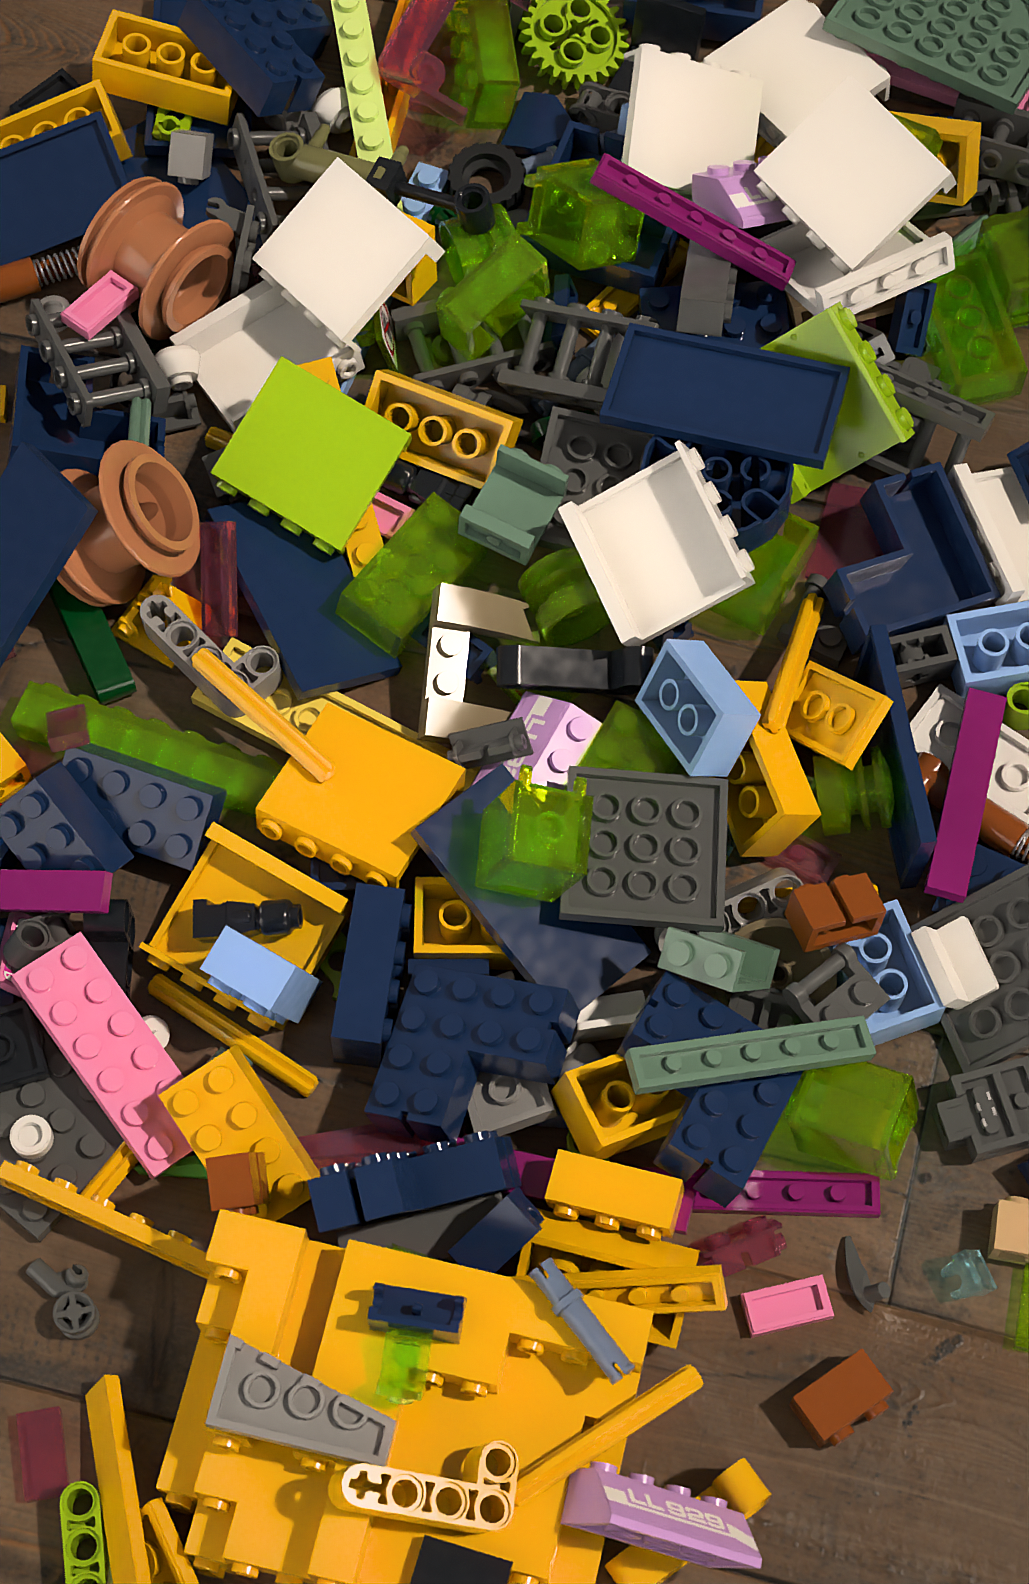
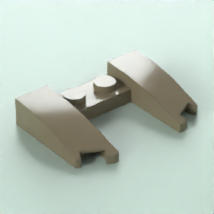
M440 583L433 589L417 740L451 745L448 737L449 733L509 720L513 712L463 702L470 633L531 644L540 643L538 630L531 632L524 610L529 608L528 603L490 592L446 583Z

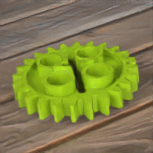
M531 0L529 6L526 5L518 26L522 30L518 41L525 43L521 53L523 55L532 54L528 66L538 64L540 69L537 75L540 77L546 73L550 74L549 84L551 85L557 79L562 80V88L566 90L569 82L574 83L576 91H579L581 84L587 81L595 83L598 81L604 85L609 76H615L625 60L624 53L629 48V44L625 41L629 31L622 28L626 19L615 18L619 7L608 8L609 0ZM572 12L579 14L581 17L575 16ZM546 28L552 29L555 33L549 32ZM593 40L599 41L602 45L596 44ZM565 55L572 56L575 60H570Z

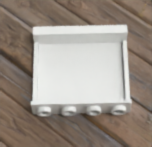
M807 0L787 1L703 58V62L719 63L723 70L747 71L751 74V78L764 81L757 132L775 149L849 74L859 81L873 96L877 94L884 102L889 99L891 76L887 69L873 61L862 47L849 41L838 39L833 34L822 30L826 17L821 14L819 8L814 3H809Z
M640 44L639 48L624 53V59L633 61L634 66L622 163L692 202V174L707 172V166L710 165L733 167L734 161H754L764 81L751 78V74L747 71L723 70L721 65L716 62L704 61L699 63L692 61L691 56L685 53L668 54L661 52L660 47L654 44Z
M851 74L754 170L761 180L757 187L770 201L777 197L785 205L781 211L795 226L802 222L810 230L806 236L820 251L826 246L834 254L830 260L844 275H847L850 271L859 270L940 189L947 194L957 184L952 172Z
M337 157L252 259L263 268L259 275L274 288L278 284L285 288L281 295L296 308L301 304L307 308L303 315L319 329L323 324L330 329L325 335L341 349L347 344L359 353L362 349L352 341L359 331L425 254L434 262H437L446 251Z
M909 221L859 270L850 271L847 275H844L831 262L830 259L834 254L826 246L820 251L807 238L806 234L810 230L802 222L797 226L792 224L759 239L797 261L789 283L784 290L814 316L839 301L843 308H849L853 314H857L955 269L952 237L946 232H942L929 238Z
M263 280L169 337L173 346L189 345L200 353L199 374L195 382L234 433L281 356L296 365L331 357L338 383L354 377L357 372L365 368L360 352L357 353L347 344L343 349L338 347L325 335L330 330L325 324L320 329L303 315L307 310L303 304L298 308L294 307L281 295V292L285 289L281 284L274 288L266 280Z
M680 440L674 443L677 448L676 452L579 506L570 501L558 508L621 643L627 647L640 646L755 584L750 573L755 569V566L744 548L739 551L734 537L738 536L737 529L728 515L722 516L717 506L722 499L712 481L706 483L700 471L705 468L700 454L695 447L689 449Z
M967 463L953 465L947 478L1001 594L995 605L1000 606L1028 601L1029 504L1012 466L972 474Z

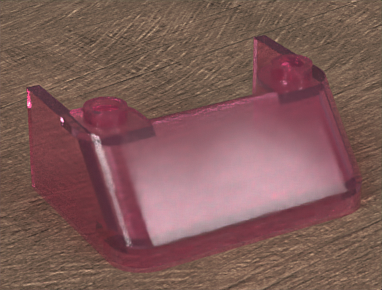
M411 0L379 56L378 72L389 84L462 127L466 120L468 109L438 92L445 79V67L440 59L427 52L456 0ZM533 0L509 1L528 12Z

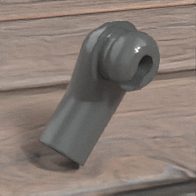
M38 1258L26 1270V1274L54 1298H59L70 1291L83 1292L89 1283L88 1270L79 1264H74L72 1269L69 1268L65 1271L55 1272L41 1258Z

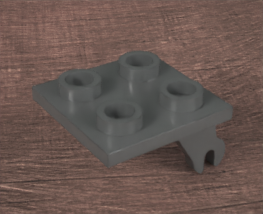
M212 197L208 199L207 205L218 209L206 208L205 214L211 218L208 220L219 219L227 222L235 235V266L230 300L238 296L239 292L244 293L247 290L249 270L253 262L252 257L255 252L259 222L253 221L254 205L248 204L245 213L226 205L225 201L221 198Z

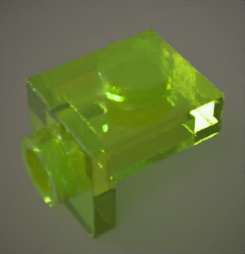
M391 1328L387 1329L376 1394L384 1395L387 1401L401 1405L412 1404L413 1400L420 1401L422 1399L427 1384L433 1335Z

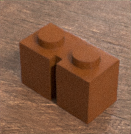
M865 872L853 876H838L830 882L829 886L826 882L816 885L809 883L792 890L784 914L804 953L842 942L845 943L877 935L887 910Z
M245 1152L205 1158L211 1211L223 1209L244 1215L259 1214L258 1205L270 1203L264 1152Z
M861 1348L793 1396L789 1406L819 1448L829 1441L836 1447L855 1433L851 1427L853 1423L863 1417L868 1422H871L889 1408L886 1401L894 1391L863 1348Z

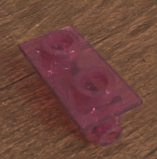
M758 1216L742 1224L744 1229L730 1235L728 1231H721L704 1239L705 1245L695 1249L700 1250L699 1255L709 1258V1261L703 1263V1265H721L724 1278L746 1269L741 1256L744 1252H748L752 1265H757L780 1256L781 1250L786 1249L787 1244L782 1233L775 1234L774 1231L783 1228L782 1224L772 1218L767 1219L766 1216Z

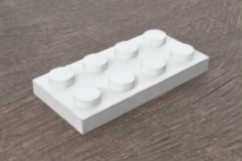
M942 684L938 685L910 722L917 755L920 752L930 753L939 758L950 771L965 699ZM1002 723L987 798L1029 824V740Z

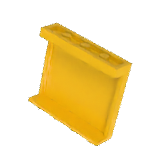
M327 702L305 737L336 764L335 774L326 782H321L291 756L256 806V827L269 839H280L294 846L302 855L309 858L316 857L330 864L340 874H351L370 885L399 888L400 878L420 848L410 833L446 806L451 798L455 799L463 792L466 768Z
M212 822L205 836L211 839L149 945L141 942L139 947L150 953L146 960L156 967L167 972L170 966L182 972L183 974L179 980L199 992H201L203 986L214 991L216 995L213 1000L234 1012L236 1007L239 1006L250 1014L246 1020L267 1032L271 1026L283 1031L289 1019H286L282 1025L243 1005L242 1000L227 995L207 983L211 975L201 970L200 967L215 943H202L193 938V900L208 899L214 904L234 901L255 903L259 906L265 900L289 899L293 905L300 904L303 911V926L301 929H294L293 933L289 935L264 936L259 934L250 939L313 976L316 975L350 917L353 902L217 823Z

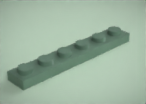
M863 1015L629 1048L624 1057L635 1095L871 1061L877 1053Z

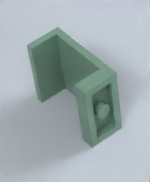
M500 444L497 450L495 467L473 505L466 504L459 516L458 534L526 566L566 495L569 476L564 474L555 465L543 464L530 458L521 449L509 448Z
M668 927L658 967L729 992L770 989L780 949L726 931L721 933L700 931L698 936L674 927Z

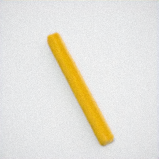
M809 593L807 598H804L762 720L764 728L770 729L772 733H779L781 728L786 726L822 616L825 601L823 598L817 597L816 593Z
M201 648L192 656V666L314 777L321 782H326L335 774L336 764L211 651Z
M156 974L147 987L150 995L230 1048L237 1044L242 1053L254 1064L302 1096L309 1097L318 1085L317 1076L163 974Z
M692 1365L682 1367L518 1475L514 1505L522 1507L702 1388L703 1380L699 1372Z

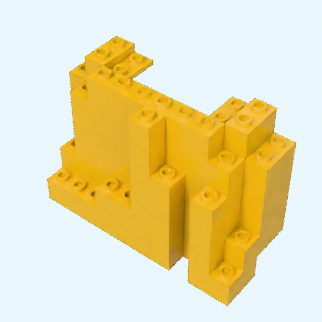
M220 1209L205 1259L210 1269V1274L196 1318V1323L201 1332L156 1485V1489L165 1498V1503L171 1505V1510L194 1516L184 1553L193 1562L192 1567L198 1569V1573L218 1579H223L225 1572L257 1579L260 1571L276 1575V1584H303V1582L308 1584H410L424 1535H428L512 1561L513 1567L508 1584H596L606 1537L561 1524L570 1475L522 1507L514 1505L512 1518L504 1528L492 1532L474 1534L339 1509L331 1502L328 1495L330 1478L335 1472L359 1463L209 1428L205 1425L229 1336L232 1334L245 1341L246 1344L278 1358L282 1363L301 1373H306L318 1379L322 1384L341 1394L344 1393L396 1420L397 1426L387 1468L462 1481L465 1459L473 1448L492 1441H504L516 1450L519 1459L518 1475H520L636 1398L654 1311L584 1295L582 1298L626 1357L635 1365V1368L626 1375L615 1363V1368L623 1378L612 1385L609 1382V1378L561 1316L557 1317L551 1310L553 1305L536 1283L350 1239L348 1240L347 1248L337 1247L309 1240L307 1231L304 1228ZM379 1282L386 1285L467 1297L460 1343L456 1344L370 1330L367 1317L369 1306L373 1305L374 1283ZM628 1437L591 1461L617 1466L616 1474L619 1475ZM488 1453L485 1458V1465L487 1470L492 1475H495L498 1463L496 1458L491 1453ZM588 1462L581 1468H589L590 1462ZM354 1479L349 1480V1488L355 1489L356 1495L370 1491L373 1492L374 1486L369 1488L354 1485ZM395 1483L392 1489V1498L398 1506L403 1507L406 1501V1493L400 1484ZM439 1491L436 1496V1506L442 1514L446 1515L449 1509V1500L443 1492ZM483 1499L479 1506V1513L486 1522H489L492 1516V1508Z

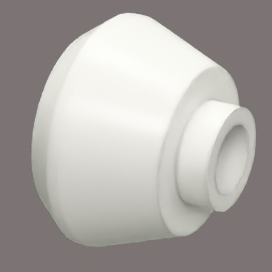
M334 87L324 91L315 101L312 112L317 113L320 125L327 124L330 126L331 133L348 132L352 129L346 88Z
M174 345L164 348L155 354L154 357L172 390L182 391L193 386V382L198 378L201 360L200 353L189 345Z

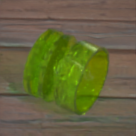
M500 203L492 204L496 221L491 230L485 234L470 235L464 232L458 216L439 223L442 248L446 251L444 256L452 278L461 293L486 287L488 282L487 269L498 283L506 279V273L511 278L518 277L523 273L518 235L508 213Z
M576 547L562 549L543 557L529 567L518 581V591L521 597L528 603V610L535 614V624L544 641L551 647L570 646L584 641L601 631L611 622Z
M881 746L870 747L872 765L864 766L861 755L852 770L845 769L844 766L822 755H813L815 783L819 809L822 814L820 817L824 836L851 833L852 815L860 814L866 831L872 830L871 812L879 811L882 828L892 827L891 819L895 800L890 766H888L882 754Z

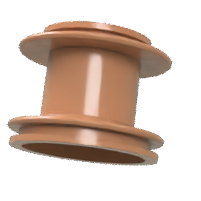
M141 177L117 190L96 213L80 245L77 258V272L81 283L87 289L91 288L110 270L136 286L139 291V298H141L138 311L139 326L143 334L149 339L161 341L170 339L169 337L212 312L219 304L233 275L236 250L235 235L230 225L219 219L207 220L187 229L182 225L184 203L181 192L176 186L155 177Z
M120 440L112 444L104 452L100 462L98 477L88 471L76 468L61 471L98 510L97 515L57 577V580L66 590L76 598L89 605L98 607L123 604L133 599L141 590L146 569L160 576L172 578L184 575L195 565L200 552L201 542L197 505L182 475L157 451L141 442Z

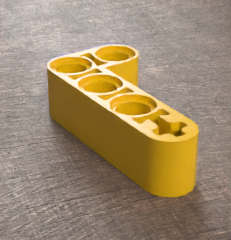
M492 1441L473 1448L466 1456L462 1481L365 1463L355 1464L335 1472L328 1484V1495L331 1502L337 1508L344 1511L474 1534L487 1533L504 1528L512 1518L519 1459L516 1450L507 1442ZM488 1453H491L498 1463L495 1475H492L485 1465V1458ZM354 1479V1485L369 1488L374 1486L373 1492L370 1491L356 1495V1490L349 1488V1480ZM395 1483L400 1484L405 1490L406 1501L403 1507L398 1506L392 1498V1489ZM439 1491L443 1492L449 1500V1509L446 1515L442 1514L436 1506V1496ZM483 1499L492 1508V1516L489 1522H486L479 1513V1506Z
M742 1458L721 1473L713 1481L712 1485L696 1496L695 1499L701 1500V1496H711L726 1500L727 1509L743 1513L747 1520L768 1503L772 1494L748 1461ZM630 1545L604 1567L616 1584H661L689 1562Z

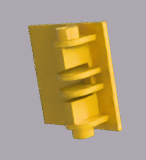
M154 574L111 630L115 637L172 669L175 664L145 633L139 611L141 603L151 595L166 596L201 630L215 610L170 585L173 581L172 578ZM165 620V621H163V622L165 623V627L167 628V627H168V624H167V621ZM182 641L177 646H187L192 641Z

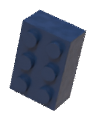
M61 761L34 778L0 806V837L26 870H92L114 873L134 858V855Z

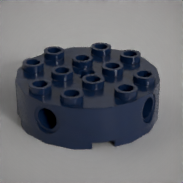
M654 434L645 446L640 471L676 452L677 448L674 443L679 441V439ZM680 440L689 449L695 447L705 464V468L700 471L706 483L712 481L722 499L717 506L722 516L728 515L737 529L738 536L734 537L739 551L744 548L747 553H750L771 540L788 518L793 493V463Z

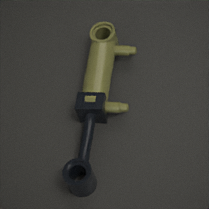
M327 124L320 125L308 144L303 142L300 135L292 132L279 134L270 143L269 153L280 179L286 183L294 184L303 180L316 183L338 157L395 207H397L401 198L405 197L452 210L458 216L461 228L470 235L485 234L495 224L496 217L489 191L481 184H466L459 188L454 196L409 184L403 169L409 153V149L405 145L399 146L391 159L379 156L376 163L324 149L323 146L331 131L330 126Z

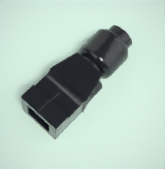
M398 458L382 485L383 488L400 496L408 494V501L426 518L439 522L455 531L458 528L459 516L465 505L471 506L474 491L473 486L463 482L460 483L434 471L421 468L418 472L416 466Z
M208 899L193 900V938L202 943H215L225 925L248 938L259 934L264 936L289 935L293 933L294 929H301L303 926L302 907L300 904L293 905L289 899L265 900L259 906L255 903L234 901L214 904Z

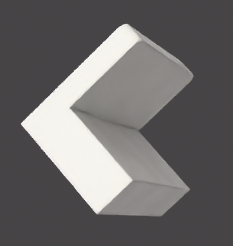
M961 916L937 930L923 926L911 933L943 1006L959 1010L998 990L999 984L968 918Z
M643 990L597 997L580 1011L570 1044L574 1041L581 1044L625 1037L645 1002Z

